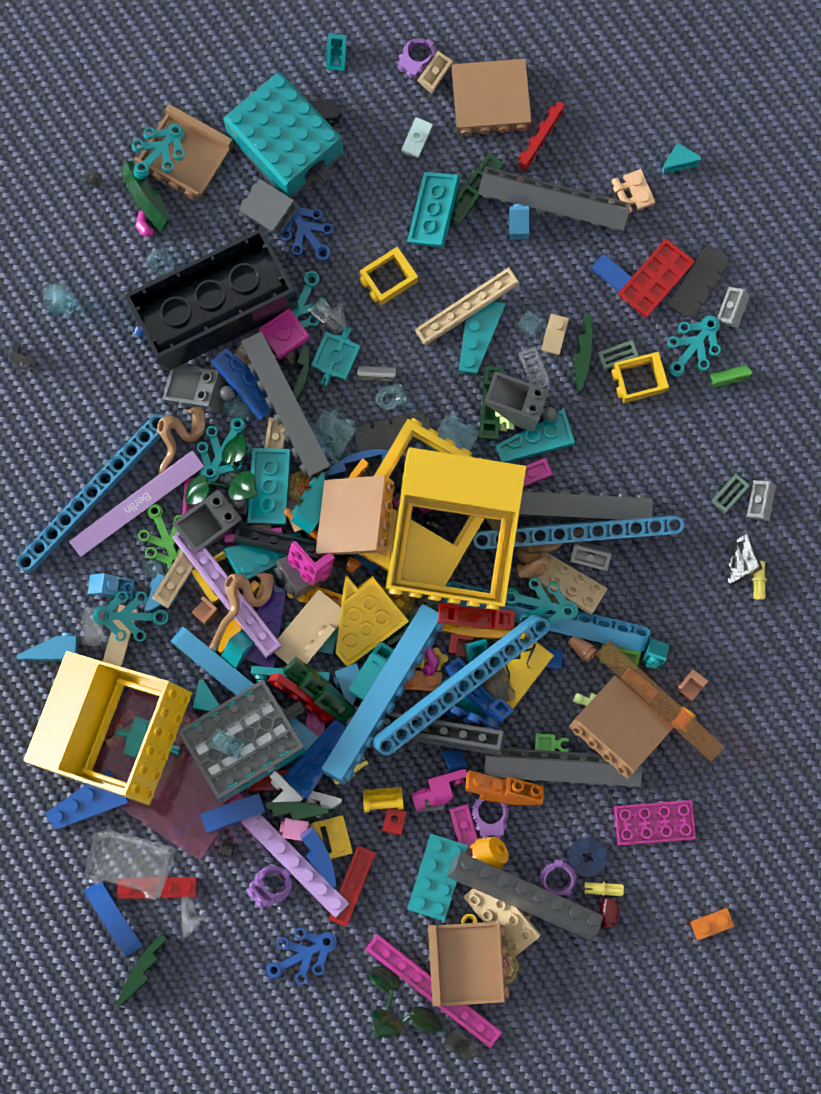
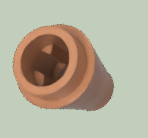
M573 636L568 642L583 661L589 662L597 653L595 645L582 638Z

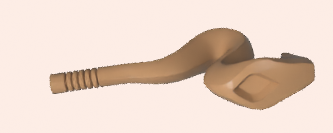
M193 407L187 410V412L192 414L190 433H187L183 423L175 416L168 415L159 420L158 433L165 442L168 451L161 463L158 474L168 469L176 454V443L171 434L172 428L187 442L196 441L202 436L205 429V416L202 407Z
M581 527L573 530L575 537L583 533ZM563 543L518 546L516 555L522 563L526 564L517 565L519 577L530 578L543 575L550 565V558L541 553L554 551Z
M235 573L227 578L225 592L230 602V611L221 621L210 644V649L217 650L228 624L239 612L238 587L242 589L244 597L250 605L260 607L271 596L273 588L272 574H257L261 581L256 597L253 596L251 584L244 575Z

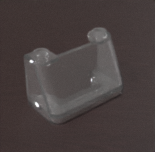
M100 829L94 833L83 878L89 879L88 882L99 885L100 882L107 881L141 890L145 894V898L156 900L162 895L176 848L121 832Z

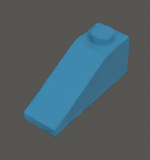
M62 633V636H55L18 654L17 659L19 661L62 662L66 651L78 654L79 639L73 633Z

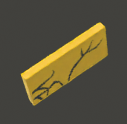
M525 633L521 635L520 641L524 639ZM536 641L487 679L482 687L496 700L501 697L514 709L554 655Z

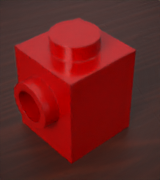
M388 808L382 832L402 836L406 812L403 809Z

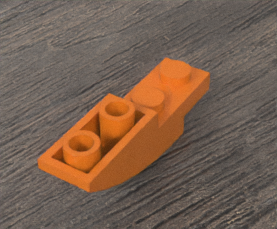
M469 770L466 773L465 791L479 794L480 799L496 803L542 805L544 786L509 776L504 780Z

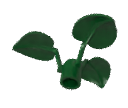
M241 434L231 439L222 451L223 462L226 464L231 463V466L238 474V476L233 477L231 480V486L213 481L208 482V478L205 475L197 476L187 487L185 494L187 505H197L206 499L210 493V485L229 489V496L233 500H247L258 496L253 473L250 471L241 473L235 465V462H241L246 454L247 443L244 435Z
M371 967L370 979L373 985L382 991L389 990L390 992L386 1010L376 1009L372 1014V1027L375 1038H390L391 1036L399 1035L403 1029L402 1025L412 1019L413 1025L420 1030L428 1032L442 1030V1025L436 1015L428 1008L422 1006L414 1007L412 1015H408L401 1022L395 1015L389 1014L394 990H398L401 987L400 979L393 971L387 968Z

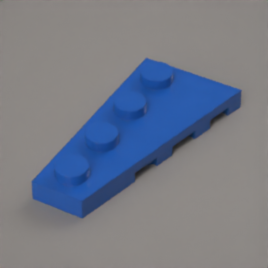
M224 349L210 361L259 420L273 409L269 408L265 400L268 397L266 392H261L257 381H259L257 375H253L245 363L228 349Z
M336 719L282 777L306 799H308L322 777L323 771L321 768L346 729Z
M109 769L102 773L103 775L115 778ZM86 784L46 812L45 815L56 830L131 801L129 798Z

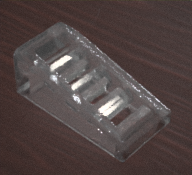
M536 347L518 353L529 383L539 387L548 385L550 383L549 377ZM535 356V358L525 361V358ZM536 362L538 363L536 365L528 367V365L534 364ZM540 369L539 372H536V373H534V374H531V372H534V371H537V370Z

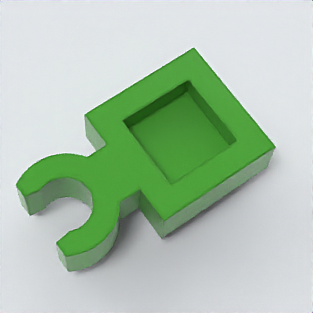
M536 733L535 750L555 751V749H558L561 752H568V749L561 747V743L569 742V739L561 738L555 740V735Z

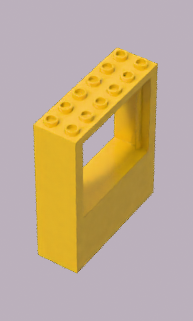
M414 418L412 420L407 419L374 476L385 475L389 478L412 437L442 453L472 457L473 453L465 448L458 449L455 447L456 443L448 438L443 440L438 437L439 433L431 428L426 430L421 427L422 423ZM392 509L390 515L391 527L388 533L389 545L386 556L378 552L359 553V555L386 571L389 570L397 511ZM469 516L454 544L410 520L401 579L445 586L485 518Z
M409 447L406 454L386 589L390 590L389 593L402 595V592H408L409 597L415 598L427 595L429 600L441 601V598H446L448 603L460 604L461 601H465L467 606L480 607V604H484L486 609L499 610L500 607H504L526 466ZM412 507L501 520L490 593L401 579Z
M66 651L24 761L49 772L150 805L192 692L160 678ZM124 686L160 696L128 782L92 771Z

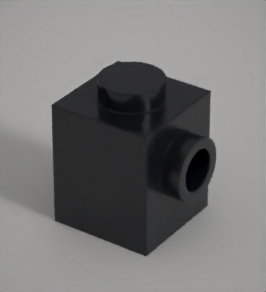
M336 99L314 102L315 110L331 127L339 123L342 111L341 105H337Z

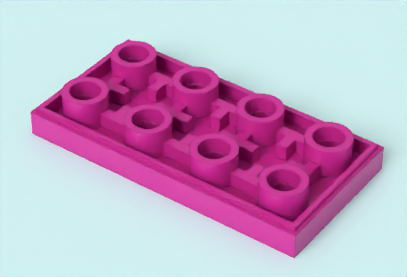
M692 800L614 806L617 846L696 839Z

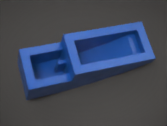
M256 794L200 814L206 833L210 834L266 813L260 795Z
M311 825L300 835L301 840L311 850L307 854V858L329 885L335 888L336 881L332 861L320 835Z

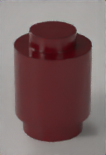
M602 899L599 914L603 915L601 922L603 928H614V925H618L620 906L618 905V900Z

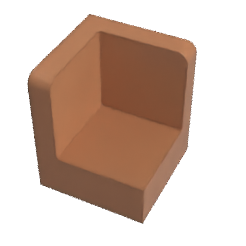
M203 596L201 598L202 602L192 611V614L207 626L219 611Z
M692 669L677 690L692 701L708 680Z

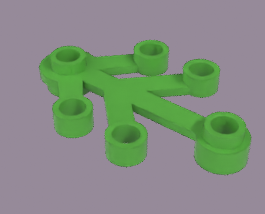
M152 504L148 507L147 513L155 521L161 538L149 534L147 530H141L138 533V538L142 542H149L166 549L169 556L158 553L153 547L147 548L145 555L148 559H156L166 563L168 569H170L181 551L179 547L176 553L174 549L175 541L172 538L178 531L173 526L169 536L162 520L163 509L158 504ZM157 508L158 513L152 514V509ZM182 515L175 516L174 521L180 518ZM143 533L148 534L146 539L141 538ZM150 550L155 551L153 556H148Z

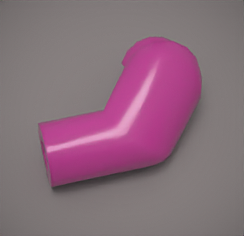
M139 211L136 228L142 236L152 237L154 229L146 223L147 216L143 211Z
M432 647L430 649L427 648L424 653L427 662L425 667L422 668V672L425 676L433 675L439 664V660Z

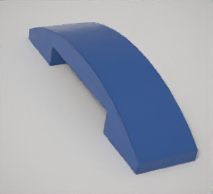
M366 450L347 456L327 471L328 480L347 475L346 467L359 464L362 458L367 462L381 458L383 461L389 450Z
M457 657L445 669L451 678L467 664ZM464 681L459 683V688L464 685ZM481 685L465 696L481 712L500 722H503L514 712V709L501 697L496 700Z
M102 880L84 890L102 922L126 957L143 946L112 899Z

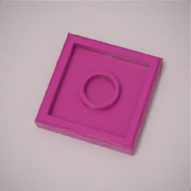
M290 308L258 329L260 332L262 331L267 343L279 360L310 339V336Z

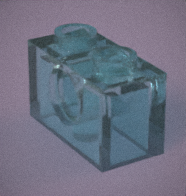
M44 284L43 304L48 313L71 314L72 308H75V297L72 296L68 286Z

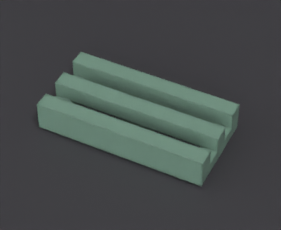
M633 340L597 352L604 371L613 368L614 363L639 357ZM629 346H631L632 348L607 358L603 357L604 355L610 354L612 352L621 350ZM634 353V355L623 358L610 364H606V362Z
M735 474L711 500V503L717 506L716 508L720 509L723 514H726L750 485L738 474ZM737 479L739 482L733 487V489H732V490L725 496V498L719 503L717 500H718V499L721 497V495L729 488V486ZM741 484L744 485V488L725 508L723 506Z

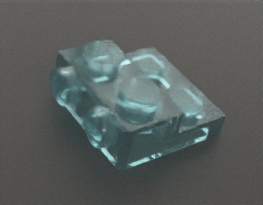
M330 408V410L325 409L322 411L312 431L323 453L334 461L339 462L359 428L355 426V421L350 418H346V420L341 418L339 411Z
M446 415L437 431L439 433L438 437L443 440L448 438L456 443L455 447L458 449L465 448L470 451L479 436L477 428L471 424H467V426L460 422L461 419L454 415H450V417ZM430 446L428 447L431 451L439 452Z

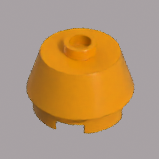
M497 837L479 838L470 846L473 858L500 870L508 861L507 848Z

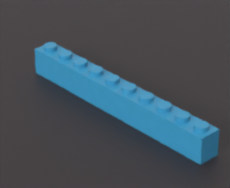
M424 604L421 605L321 768L325 775L345 785L346 781L352 779L354 768L364 759L365 754L363 753L367 747L370 748L372 746L377 730L380 731L383 728L385 717L387 714L392 713L396 699L400 698L405 691V684L407 681L410 682L412 680L416 666L423 662L425 658L424 653L427 648L430 649L432 647L435 635L443 629L444 624L438 623L437 611Z

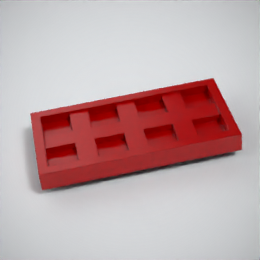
M665 238L620 290L618 296L647 319L695 261Z

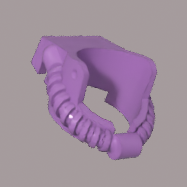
M416 38L407 42L402 54L399 55L398 69L406 72L410 78L416 79L418 73H422L437 53V49L434 46L435 43L429 38L427 40ZM426 45L430 48L432 54L422 62L414 61L409 56V52L413 47Z
M478 797L475 800L476 802L473 803L472 815L475 823H477L476 829L480 831V837L494 836L502 838L504 830L507 828L505 822L509 818L508 804L500 803L503 809L501 819L494 824H487L481 820L478 813L480 804L485 800Z
M554 860V863L546 865L547 867H544V870L542 869V873H540L539 882H541V888L570 901V896L573 895L572 889H574L577 882V874L573 867L563 863V860ZM555 868H563L570 874L569 882L560 889L552 888L546 882L548 873Z
M275 865L261 869L254 881L249 884L248 895L256 901L257 906L261 907V909L265 906L270 907L273 903L283 901L287 898L292 888L291 873L286 868L282 869V867ZM281 873L285 878L283 881V892L273 894L265 888L263 878L267 874L279 875Z

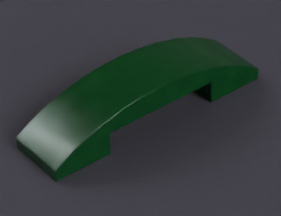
M305 345L297 361L298 367L302 368L293 391L297 402H299L305 391L310 373V356L308 347Z
M485 366L479 439L498 440L500 417H496L495 411L484 404L494 372L497 371L504 374V367Z

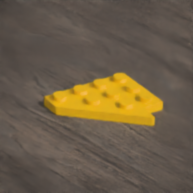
M348 575L345 577L335 651L347 667L376 647L380 641H384L409 622V619L373 576L359 587L353 583Z

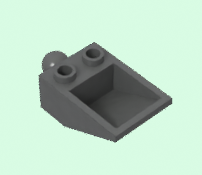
M180 365L170 371L162 400L190 408L202 407L205 412L220 414L223 401L232 400L235 391L231 386H228L229 383L218 370Z
M497 371L494 372L484 404L514 425L534 432L541 415L547 422H553L558 417V412L555 408H543L549 390Z
M217 490L175 520L172 525L196 554L224 538L225 535L230 534L237 528L238 523L242 524V519L234 508L241 509L245 505V500H233L230 498L229 503L222 493ZM216 501H218L220 504H219V505H214L213 503H215ZM229 514L231 519L226 520L225 515Z

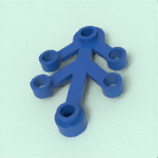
M299 207L281 233V239L284 242L291 241V227L294 220L297 224V232L294 245L291 248L292 254L296 257L302 255V241L305 235L316 250V258L321 262H325L330 258V249L326 245H321L311 230L323 232L325 236H330L333 234V226L329 223L318 224L303 221L300 216L312 217L314 221H320L323 218V213L320 209L311 210ZM320 213L321 215L320 217L316 218L314 217V214ZM330 227L331 231L325 232L324 229ZM285 233L290 234L289 238H284L283 235ZM300 248V252L295 253L294 249ZM325 252L327 255L325 257H321L320 253Z
M456 706L451 707L444 713L445 716L455 719L456 715L463 717L462 722L467 725L477 723L482 724V728L499 729V721L485 716L483 719L476 714L467 713Z
M297 928L294 932L295 938L298 940L307 939L316 943L310 947L288 941L285 937H280L277 940L278 948L290 949L299 953L280 963H270L266 969L268 976L278 978L282 975L284 969L302 960L299 973L295 976V981L297 984L303 985L307 981L306 975L312 955L320 951L318 961L312 970L316 975L323 974L327 954L334 950L337 945V939L332 933L324 932L321 935L306 932L303 928ZM298 930H302L304 932L303 937L299 938L297 936ZM329 938L331 941L330 945L325 946L323 940ZM284 939L286 941L285 947L279 945L280 940ZM317 965L322 967L321 973L315 971ZM273 966L278 968V972L276 974L271 973V968ZM303 975L305 977L304 982H298L297 977Z

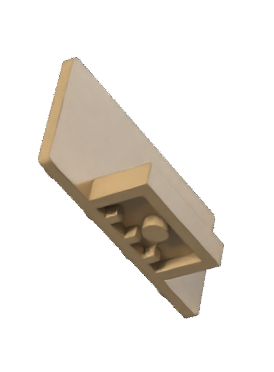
M541 553L550 558L548 569L543 575L538 577L541 581V586L550 600L559 603L555 595L548 591L549 583L556 581L559 583L560 590L566 600L573 601L577 607L592 615L606 593L607 588L549 553ZM551 585L550 589L555 591L557 590V586Z
M318 590L277 639L282 647L274 653L287 664L295 656L308 664L339 627L341 607L321 590Z
M476 889L470 890L464 896V899L483 922L501 921V925H505V937H502V945H506L507 952L513 958L541 936L529 921L534 915Z

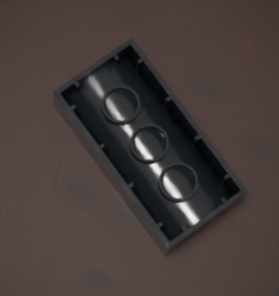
M261 228L125 294L128 304L163 373L268 323L288 308L292 311L299 307L295 291Z

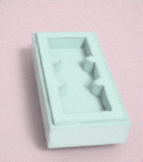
M415 118L401 152L419 159L433 124Z

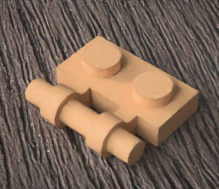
M641 169L624 175L625 183H620L619 178L612 180L613 190L618 195L620 201L630 203L629 213L632 212L631 206L634 204L637 211L655 204ZM629 190L632 198H627L624 191Z

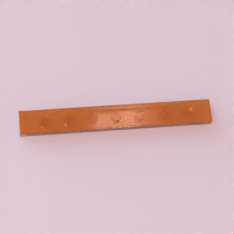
M608 641L596 654L602 662L710 762L725 748L611 641Z

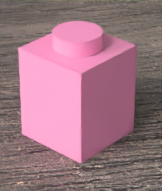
M286 817L285 821H281L280 833H283L282 838L302 841L300 835L309 828L310 820H292V817Z

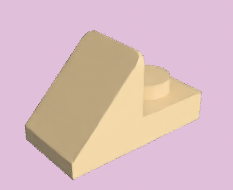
M550 314L541 351L560 355L569 318Z

